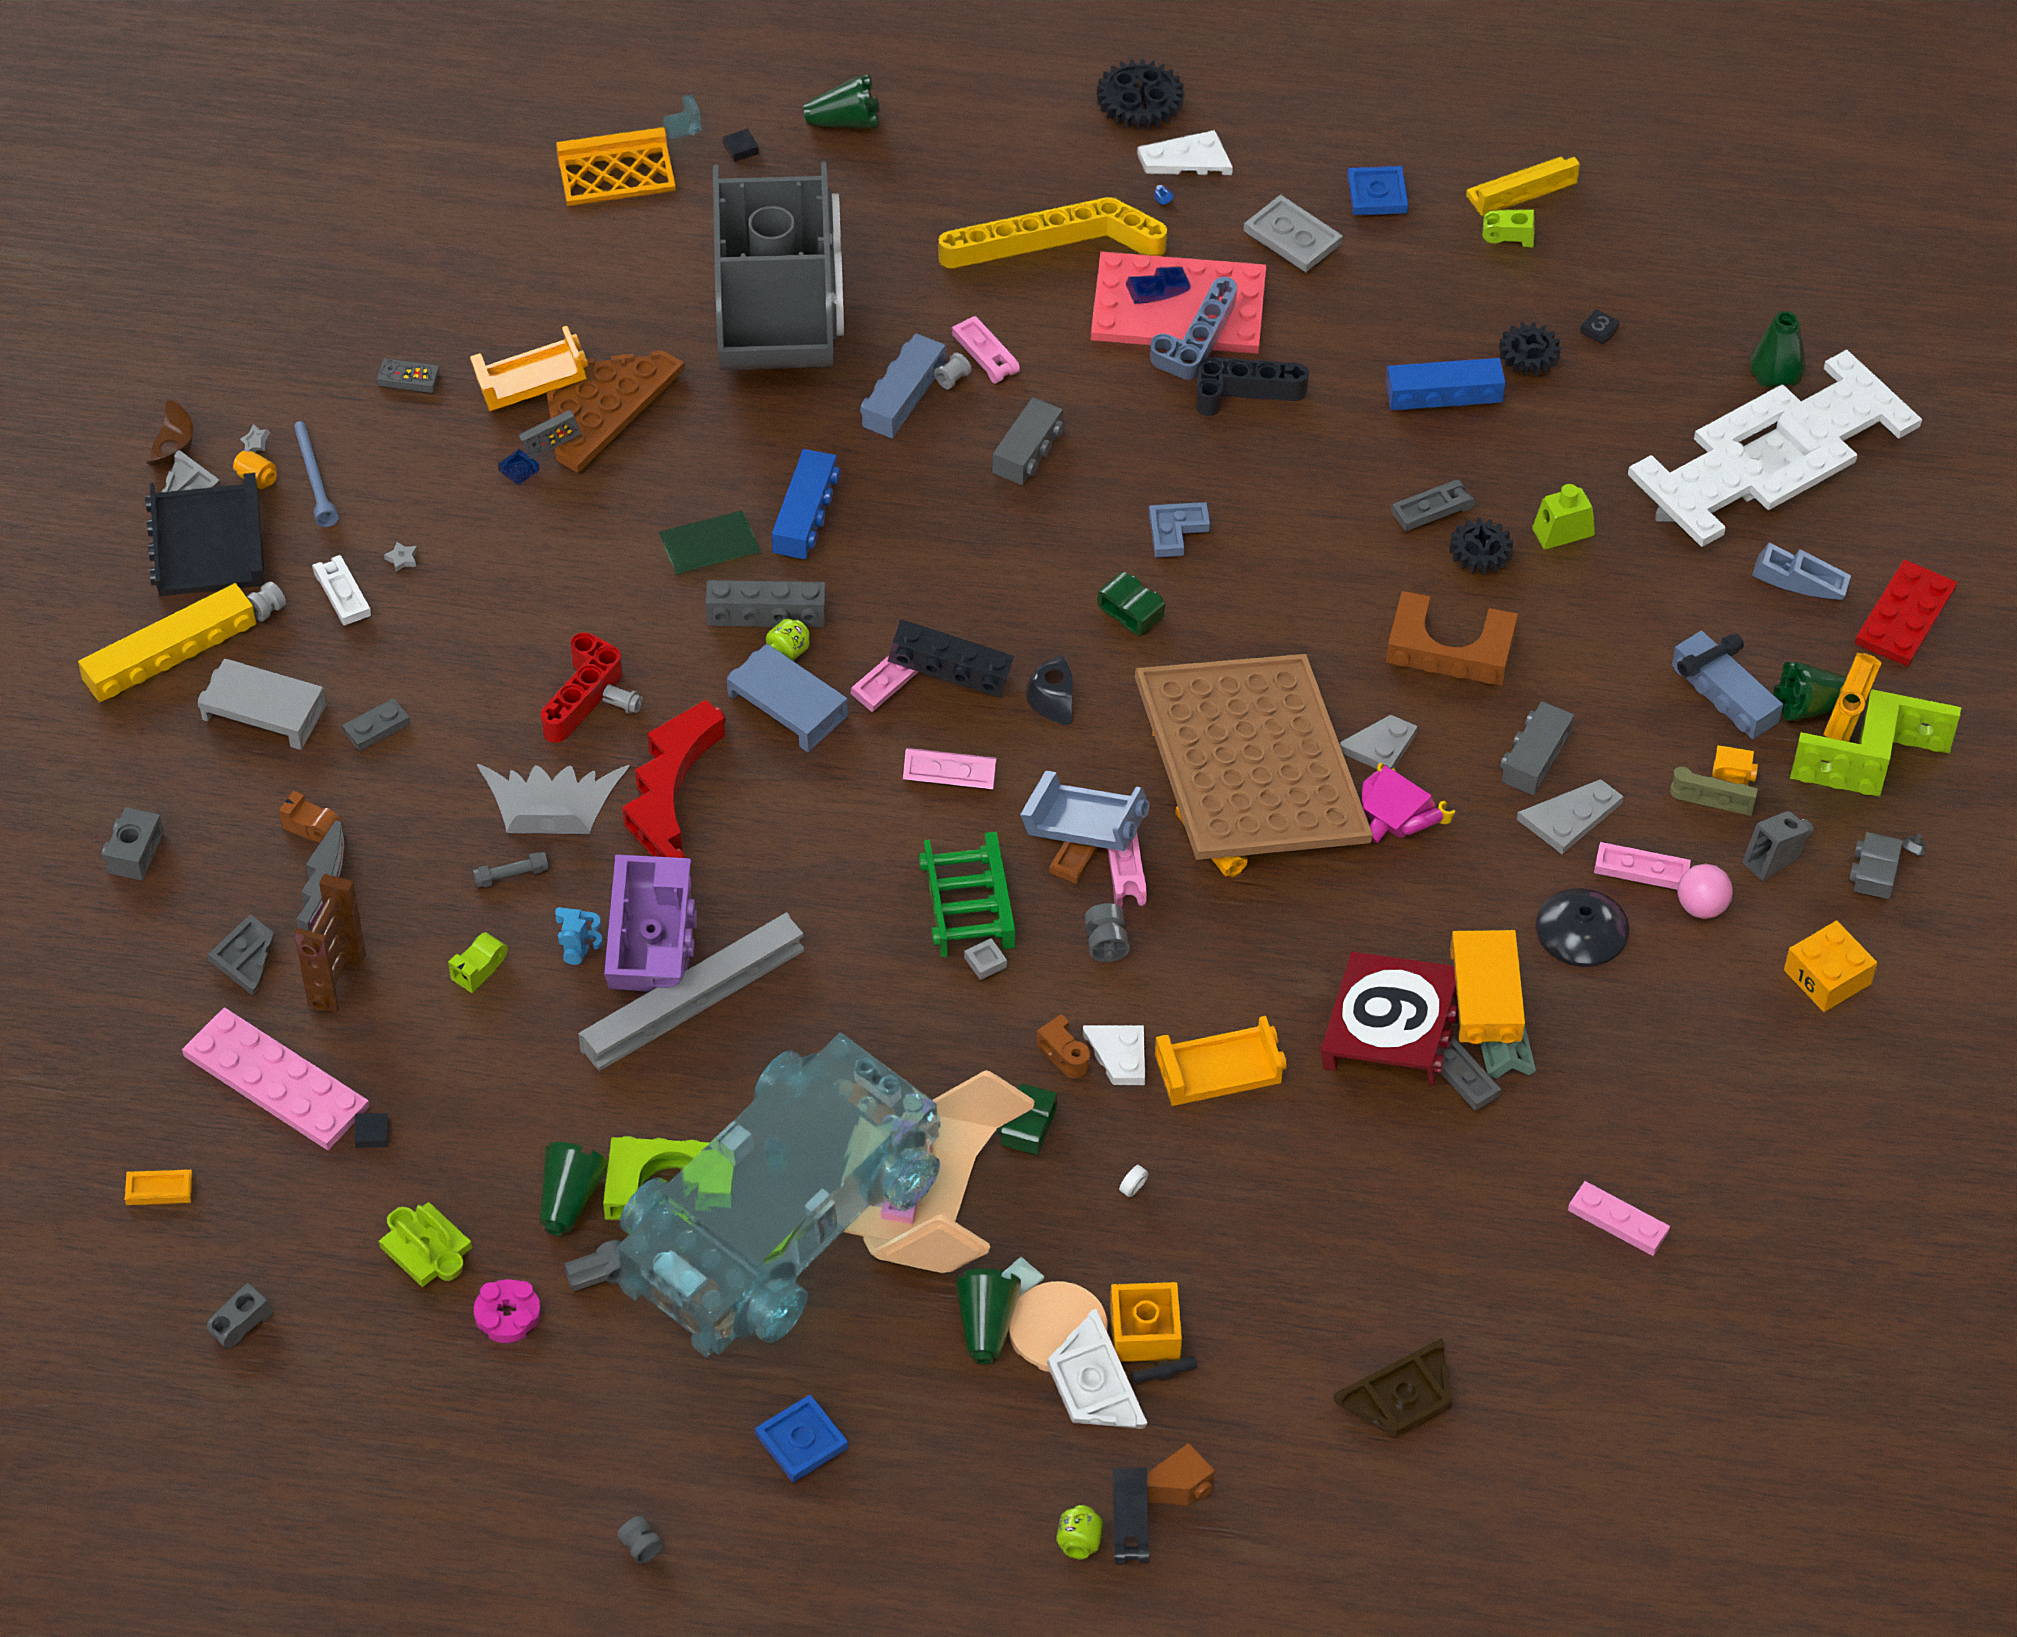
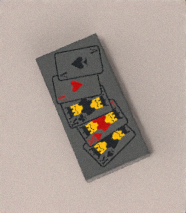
M383 359L377 383L378 386L433 393L440 370L438 365Z
M568 410L519 434V437L528 457L532 459L581 435V431L571 410Z

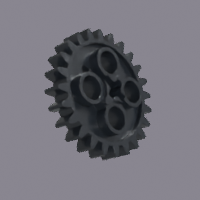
M1130 59V65H1126L1121 61L1119 69L1111 66L1110 72L1104 71L1103 78H1099L1096 95L1097 105H1101V112H1107V119L1115 117V124L1124 121L1125 128L1135 124L1136 129L1139 130L1141 124H1145L1146 128L1150 129L1151 123L1160 127L1161 120L1169 123L1170 116L1176 117L1177 110L1182 109V102L1184 100L1183 83H1179V76H1173V69L1165 71V64L1156 67L1154 60L1149 65L1145 64L1144 59H1141L1139 64ZM1137 80L1139 81L1140 90L1137 87ZM1141 100L1144 101V109L1141 106Z

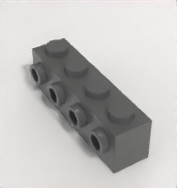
M707 580V626L775 627L782 620L791 619L799 620L806 627H825V582Z

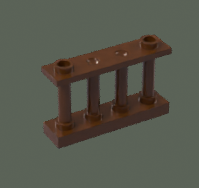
M324 874L319 883L323 908L311 931L296 928L294 935L308 1006H312L319 1011L338 1013L339 1003L335 985L346 963L353 962L361 965L366 952L354 882Z

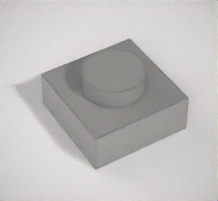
M992 938L964 951L965 960L980 980L1007 968V959Z

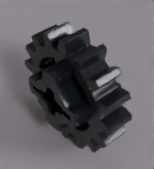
M1522 322L1519 329L1512 325L1510 326V332H1503V337L1500 339L1499 357L1500 359H1505L1504 365L1506 367L1513 365V372L1515 373L1519 370H1524V376H1527L1529 371H1533L1536 376H1539L1541 369L1548 373L1550 366L1555 367L1557 365V359L1560 357L1561 350L1559 347L1560 339H1554V331L1547 333L1545 325L1539 329L1536 328V323L1532 322L1530 327H1526L1525 323Z
M1477 518L1474 524L1466 520L1465 527L1457 525L1456 532H1452L1449 553H1453V562L1461 561L1460 568L1464 569L1468 566L1472 574L1476 569L1481 570L1482 575H1486L1487 569L1496 573L1498 566L1505 568L1507 560H1511L1513 540L1509 539L1510 532H1502V524L1493 526L1491 519L1487 523H1482V520Z

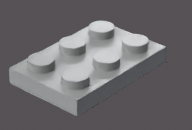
M1279 195L1244 223V232L1304 272L1309 271L1340 246L1343 240L1341 234L1282 195Z

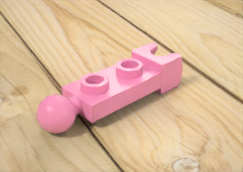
M1136 833L1135 838L1130 841L1125 851L1107 848L1114 902L1120 907L1123 906V898L1126 895L1135 896L1140 906L1146 903V883Z

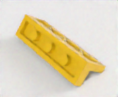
M1561 156L1469 188L1466 191V196L1480 215L1485 216L1490 211L1502 210L1576 184L1580 163L1575 157L1564 160Z

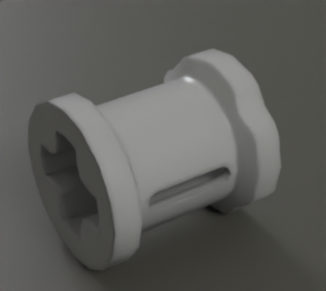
M954 353L948 363L934 370L935 379L943 388H952L955 386V381L960 377L971 373V365L962 354Z

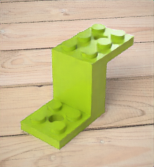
M1871 689L1861 727L1859 744L1801 732L1790 779L1880 797L1893 742L1905 746L1929 749L1935 752L1950 753L1960 718L1961 707ZM1921 723H1926V724H1929L1930 726H1925V725H1922Z

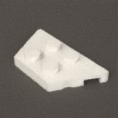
M1094 1309L1048 1358L1047 1365L1073 1423L1144 1428L1147 1425V1421L1097 1309Z

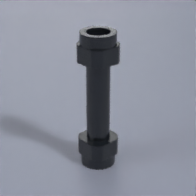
M1729 634L1721 639L1719 645L1697 656L1690 654L1677 663L1678 671L1684 678L1692 677L1700 672L1702 666L1721 656L1737 654L1744 648V642L1739 634Z

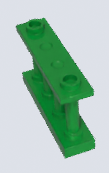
M997 832L984 833V845L979 846V849L932 854L930 839L924 840V852L919 853L920 871H926L936 925V927H931L934 946L939 945L941 957H947V941L985 936L1000 938L1002 950L1015 949V927ZM981 861V864H987L988 870H984V874L941 879L936 877L935 866ZM985 886L986 889L991 888L992 895H988L986 899L941 904L939 891ZM981 911L996 913L997 920H993V923L945 928L943 916Z

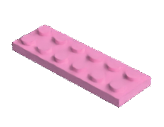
M225 1007L182 1049L184 1057L326 1150H329L355 1123V1114H364L370 1108L369 1100Z

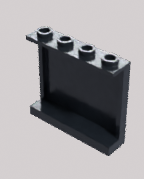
M255 473L243 474L244 484L160 493H156L154 483H150V495H145L147 513L151 512L152 519H147L148 536H153V543L148 544L149 559L154 561L155 568H150L149 571L151 586L157 585L159 597L219 591L234 583L239 588L258 587L265 584L259 492Z

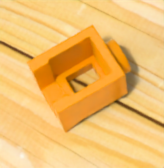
M1718 745L1712 777L1747 786L1749 781L1755 782L1758 764L1752 763L1754 751Z

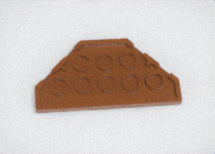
M663 350L651 351V355L634 357V353L611 356V360L594 362V358H588V367L584 368L587 379L547 392L550 419L571 410L581 431V435L554 447L556 461L579 473L685 370L683 361Z

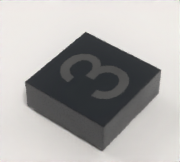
M1596 309L1581 325L1580 332L1604 344L1619 328L1620 321Z

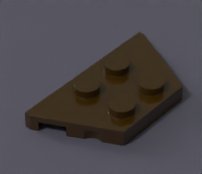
M1439 1339L1334 1393L1333 1401L1340 1407L1394 1437L1451 1409L1452 1397L1448 1384L1449 1375L1445 1362L1444 1341Z

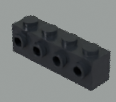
M900 619L887 662L1001 698L1014 655Z

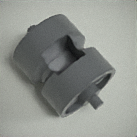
M1110 903L1099 904L1090 908L1084 915L1086 932L1089 936L1090 956L1099 962H1113L1125 957L1129 953L1130 945L1128 934L1125 930L1126 922L1123 909L1116 904Z

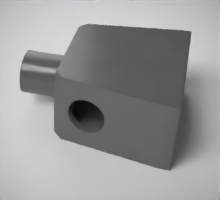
M1789 811L1758 822L1742 863L1764 882L1800 857L1807 838L1814 833L1812 824L1806 819L1800 821Z

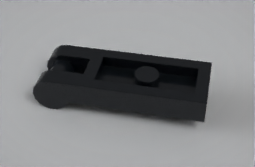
M1147 1467L1112 1468L1115 1564H1125V1560H1138L1139 1564L1149 1563ZM1125 1536H1137L1138 1546L1125 1547Z

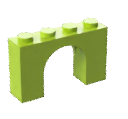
M624 1136L622 1138L612 1137L603 1202L605 1219L637 1221L640 1194L645 1181L660 1170L680 1168L695 1174L703 1184L701 1201L702 1224L734 1226L739 1181L726 1172L722 1147L727 1142L708 1143L697 1140L671 1141L664 1138L652 1140L636 1139L631 1136Z

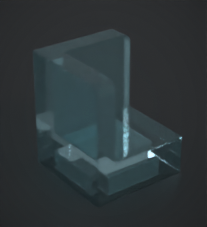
M693 94L682 96L683 112L663 117V123L670 139L702 132L701 114Z

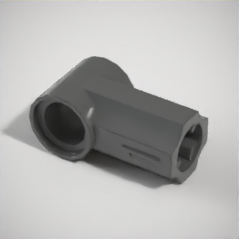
M612 1240L602 1244L596 1250V1253L563 1263L568 1283L573 1291L606 1280L610 1284L622 1283L628 1280L634 1273L624 1244L619 1240Z

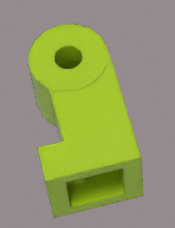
M1494 210L1485 214L1482 236L1487 242L1522 241V247L1534 246V210Z
M486 932L482 933L461 956L456 954L448 961L451 980L473 993L502 963L508 951L507 945Z

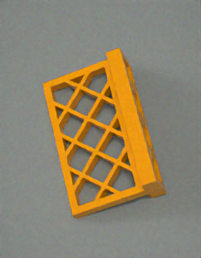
M664 127L556 142L557 160L561 171L567 206L676 191ZM662 153L663 157L656 164L647 158L649 154ZM627 157L636 159L631 167L624 165L620 160ZM598 161L610 163L604 171L593 166ZM642 163L652 168L646 177L635 171ZM578 164L583 167L577 175L566 170V166ZM614 167L625 172L619 181L608 175ZM587 171L598 176L592 185L581 179ZM659 172L667 177L668 182L657 184L651 179ZM630 176L641 181L638 187L632 188L624 183ZM603 180L614 185L610 191L603 192L597 188ZM576 184L587 189L583 195L571 196V190Z

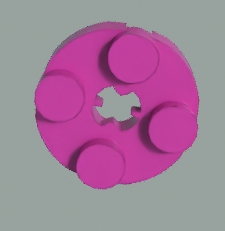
M506 1279L494 1283H486L481 1287L480 1294L474 1303V1316L477 1327L480 1331L482 1329L484 1333L488 1334L490 1339L496 1342L511 1343L519 1341L526 1337V1333L533 1326L535 1329L540 1320L541 1311L538 1296L533 1291L532 1285L526 1281ZM505 1306H511L516 1309L515 1312L511 1311L510 1316H504L503 1311L499 1310Z

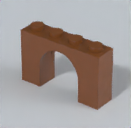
M1405 591L1401 592L1388 642L1386 663L1450 675L1456 678L1480 681L1486 684L1503 685L1515 634L1517 613L1489 608L1483 633L1477 641L1464 647H1448L1434 641L1425 629L1431 597Z

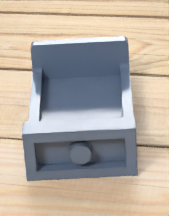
M769 644L764 645L759 651L753 652L748 660L741 667L734 669L727 678V691L730 698L734 699L741 695L798 734L799 747L807 752L813 749L848 717V705L845 696Z
M1045 771L1020 815L1028 835L1125 851L1130 841L1135 838L1141 821L1149 812V801L1142 787L1136 786L1131 796L1061 785L1056 772Z

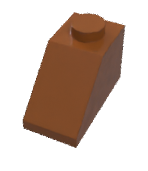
M1188 1443L1147 1473L1148 1502L1189 1506L1197 1499L1203 1500L1213 1490L1215 1470Z

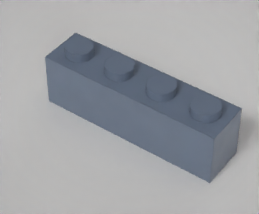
M917 333L914 334L909 343L905 342L896 361L893 360L890 363L884 378L876 382L871 396L863 400L860 407L862 427L893 439L934 381V370L946 364V345Z
M1701 630L1675 647L1672 666L1681 675L1677 668L1679 661L1690 654L1697 656L1717 646V644ZM1728 654L1702 666L1698 674L1686 678L1695 687L1697 692L1707 697L1719 712L1724 713L1735 723L1740 731L1745 732L1752 740L1779 723L1783 704Z

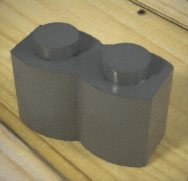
M1866 832L1864 841L1858 840L1854 858L1860 859L1859 864L1853 863L1849 881L1855 882L1854 892L1890 899L1903 840Z

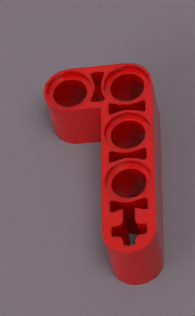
M577 633L570 640L572 664L577 671L541 711L542 734L549 742L559 743L567 739L604 698L603 692L607 685L615 686L622 677V661L619 649L591 633Z

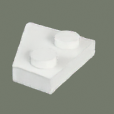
M1083 1025V1038L1085 1041L1088 1040L1093 1047L1095 1057L1100 1065L1105 1067L1106 1075L1113 1085H1145L1144 1026Z

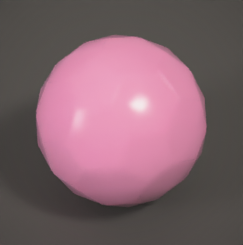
M1710 864L1693 866L1683 874L1679 881L1677 892L1679 901L1685 911L1694 917L1708 919L1717 917L1727 909L1732 901L1733 887L1728 875L1722 869Z

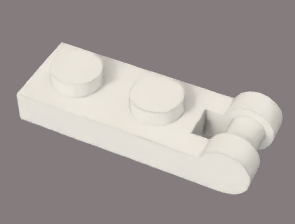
M341 555L331 558V561L322 564L319 562L312 565L316 579L322 585L343 626L371 616L370 608Z

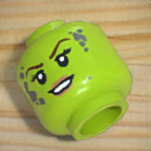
M784 619L767 633L766 644H769L792 661H795L808 649L810 634L807 627L799 620Z
M1078 1505L1073 1509H1068L1062 1513L1056 1537L1059 1547L1069 1557L1076 1559L1087 1558L1095 1553L1100 1546L1104 1526L1103 1521L1088 1506Z

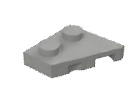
M178 450L174 456V466L172 471L168 473L166 487L162 492L220 487L221 484L218 478Z
M1389 715L1341 741L1339 745L1342 753L1375 769H1377L1379 763H1383L1384 766L1386 765L1392 769L1395 768L1416 736L1418 726Z

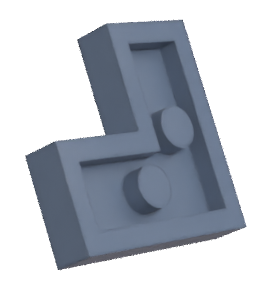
M1207 502L1149 506V519L1155 557L1184 556L1182 533L1209 532L1210 522Z

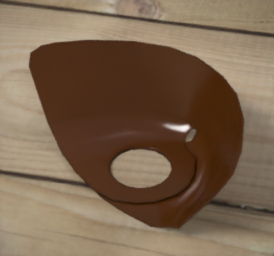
M172 400L166 402L165 421L153 443L151 460L146 461L149 465L173 461L178 450L186 455L191 449L194 430L193 421L183 407ZM166 441H174L178 444V449L171 454H165L160 450V446Z

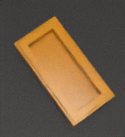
M192 1170L127 1172L125 1187L126 1205L191 1203Z

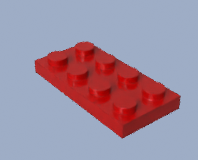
M1904 559L1857 634L1854 644L1909 667L1955 592L1958 582Z

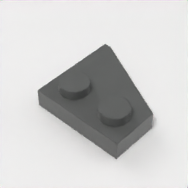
M250 914L208 954V961L253 996L257 991L273 942L274 932Z

